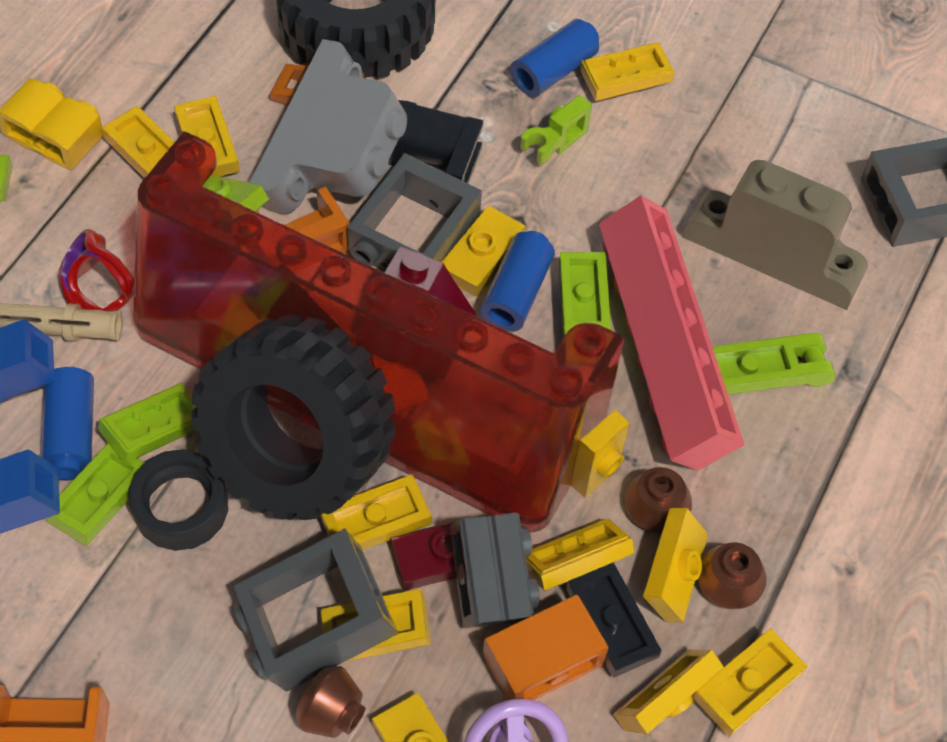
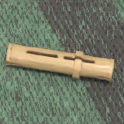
M0 303V328L20 321L9 319V316L40 318L41 322H28L44 334L63 336L66 341H77L79 337L105 338L117 341L120 340L122 334L123 316L121 311L81 309L79 304L68 303L65 308ZM57 320L90 322V325L58 323Z

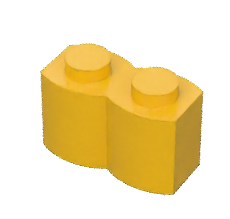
M29 78L0 108V129L4 135L22 147L37 151L49 161L65 169L72 170L103 136L100 114L97 109L85 100L78 101L65 97L63 92L51 82L43 83Z

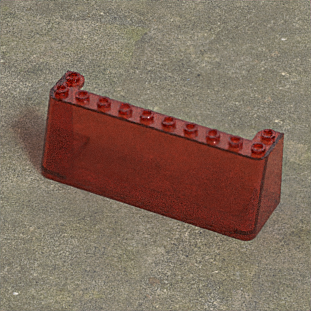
M183 131L138 188L133 321L138 336L150 345L202 370L205 364L215 357L217 352L258 323L267 319L277 320L281 316L296 315L301 317L302 322L308 317L322 320L327 323L326 329L330 331L338 327L351 336L349 342L358 348L362 345L372 355L368 359L375 370L381 368L388 382L383 386L386 394L391 393L393 396L396 411L389 418L395 419L396 431L395 438L390 442L391 451L384 463L408 475L413 474L414 478L489 516L519 513L521 526H527L530 533L544 529L551 522L571 487L580 440L607 417L625 336L599 324L581 323L575 325L566 333L555 353H552L203 187L217 166L215 150L207 141ZM266 385V398L269 405L320 430L314 415L299 398L282 388Z

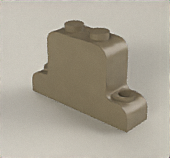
M765 160L750 162L731 196L720 191L712 190L705 192L688 220L682 238L845 310L848 309L868 268V262L861 253L845 246L840 241L841 234L852 209L850 200L839 191Z

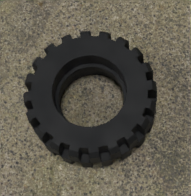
M276 0L281 38L285 46L290 49L291 54L303 64L307 61V66H309L322 39L336 41L345 47L354 62L360 64L365 79L376 76L377 80L388 77L390 71L394 69L400 72L411 64V58L416 60L426 50V45L431 41L434 33L436 0H382L384 2L363 9L341 8L330 4L329 2L332 0Z
M286 315L281 316L277 320L267 319L258 323L217 352L215 357L205 364L199 373L200 382L194 385L192 404L198 406L191 411L192 429L199 432L196 445L200 455H206L211 464L208 466V469L214 478L218 479L221 477L229 486L226 491L234 498L240 499L243 497L250 502L249 508L260 513L271 510L273 511V517L292 520L296 515L300 520L317 519L322 514H331L340 509L373 477L378 468L386 461L391 451L390 442L395 438L396 431L395 419L389 418L396 411L393 396L391 393L386 394L383 386L388 382L381 368L375 370L368 359L372 355L362 345L357 348L349 342L351 336L336 327L330 331L326 329V322L312 317H308L302 322L299 316ZM266 385L276 386L292 393L309 408L320 427L323 449L310 448L296 442L278 426L268 407Z

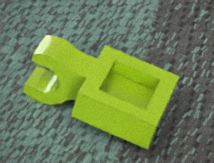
M579 94L568 104L559 105L550 115L548 127H532L522 134L520 149L525 151L531 145H540L536 160L540 164L547 162L554 152L560 155L588 132L592 103Z

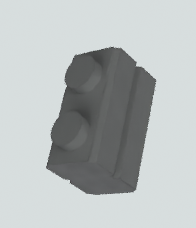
M519 513L464 518L450 526L463 628L517 623L533 616V608H537L539 605V588L536 579L528 577L526 557L531 555L532 541L528 527L521 526Z

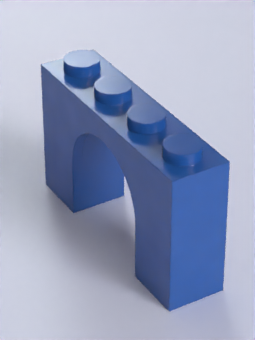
M26 319L1 327L0 403L16 395L54 382L53 340ZM29 449L0 459V534L60 514L59 476L56 466Z

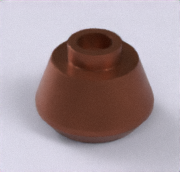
M655 467L639 474L630 482L625 493V506L629 516L636 524L649 531L663 532L669 508H688L691 512L692 497L683 478L677 472L665 467Z
M738 542L726 543L710 549L702 557V570L698 583L704 595L711 602L726 609H743L753 605L760 599L766 587V572L758 554L751 547Z
M342 666L326 667L309 684L296 710V718L302 731L336 738L342 732L349 735L357 727L365 713L366 707L361 704L362 691L345 668Z

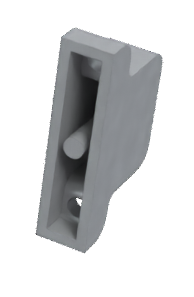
M322 39L249 183L260 184L269 197V200L263 206L266 210L278 213L294 211L301 205L307 192L313 188L320 189L326 186L329 191L361 197L367 195L375 188L380 176L385 173L388 167L389 158L397 141L406 130L407 114L386 83L362 77L360 64L353 61L341 43Z

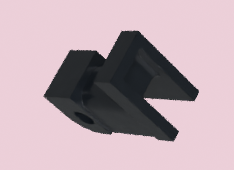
M398 100L405 110L408 120L406 130L403 136L398 139L389 158L388 165L395 166L404 153L420 161L446 167L445 173L469 184L482 149V142H478L484 125V120L469 116L463 117L420 106L414 102Z

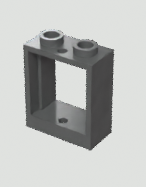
M947 138L871 151L861 180L892 247L947 237V203L917 209L901 177L947 168Z
M404 153L347 227L349 254L359 263L368 267L374 266L385 272L400 246L413 252H418L375 230L402 195L448 218L423 252L426 257L442 262L480 216L482 190Z
M345 528L234 585L240 605L234 608L237 620L247 635H252L257 648L251 652L254 666L264 681L270 679L286 692L316 677L324 668L337 666L399 634L362 547ZM339 567L359 616L281 655L263 605Z

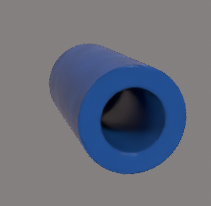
M573 19L511 63L510 70L515 84L527 96L531 98L538 97L581 66L582 60L590 59L599 52V34L592 24L581 19Z
M537 231L519 232L514 235L480 307L482 317L490 325L510 332L522 329L555 256V249L545 235Z
M76 367L54 369V382L44 385L41 457L58 468L59 480L64 481L74 480L92 461L94 377L90 372Z

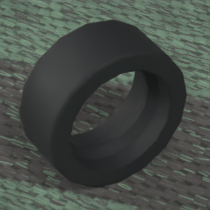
M185 449L165 451L148 459L135 473L129 488L130 508L142 535L157 547L174 551L194 549L211 540L223 527L229 510L226 486L221 477L215 479L209 471L208 466L211 463L207 457L201 456L198 452ZM187 477L199 480L206 486L209 493L208 505L199 515L188 521L177 523L161 521L155 518L150 510L151 495L160 485L172 479Z

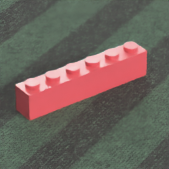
M640 195L599 223L604 240L602 249L611 263L615 276L613 285L617 294L622 299L626 312L625 325L633 336L638 352L636 357L637 365L646 378L650 392L648 398L649 405L659 421L663 435L661 437L662 448L671 461L698 471L745 444L668 211Z

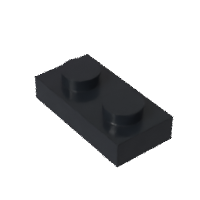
M614 562L568 581L566 590L570 597L578 594L609 647L605 664L613 678L659 658L662 650Z

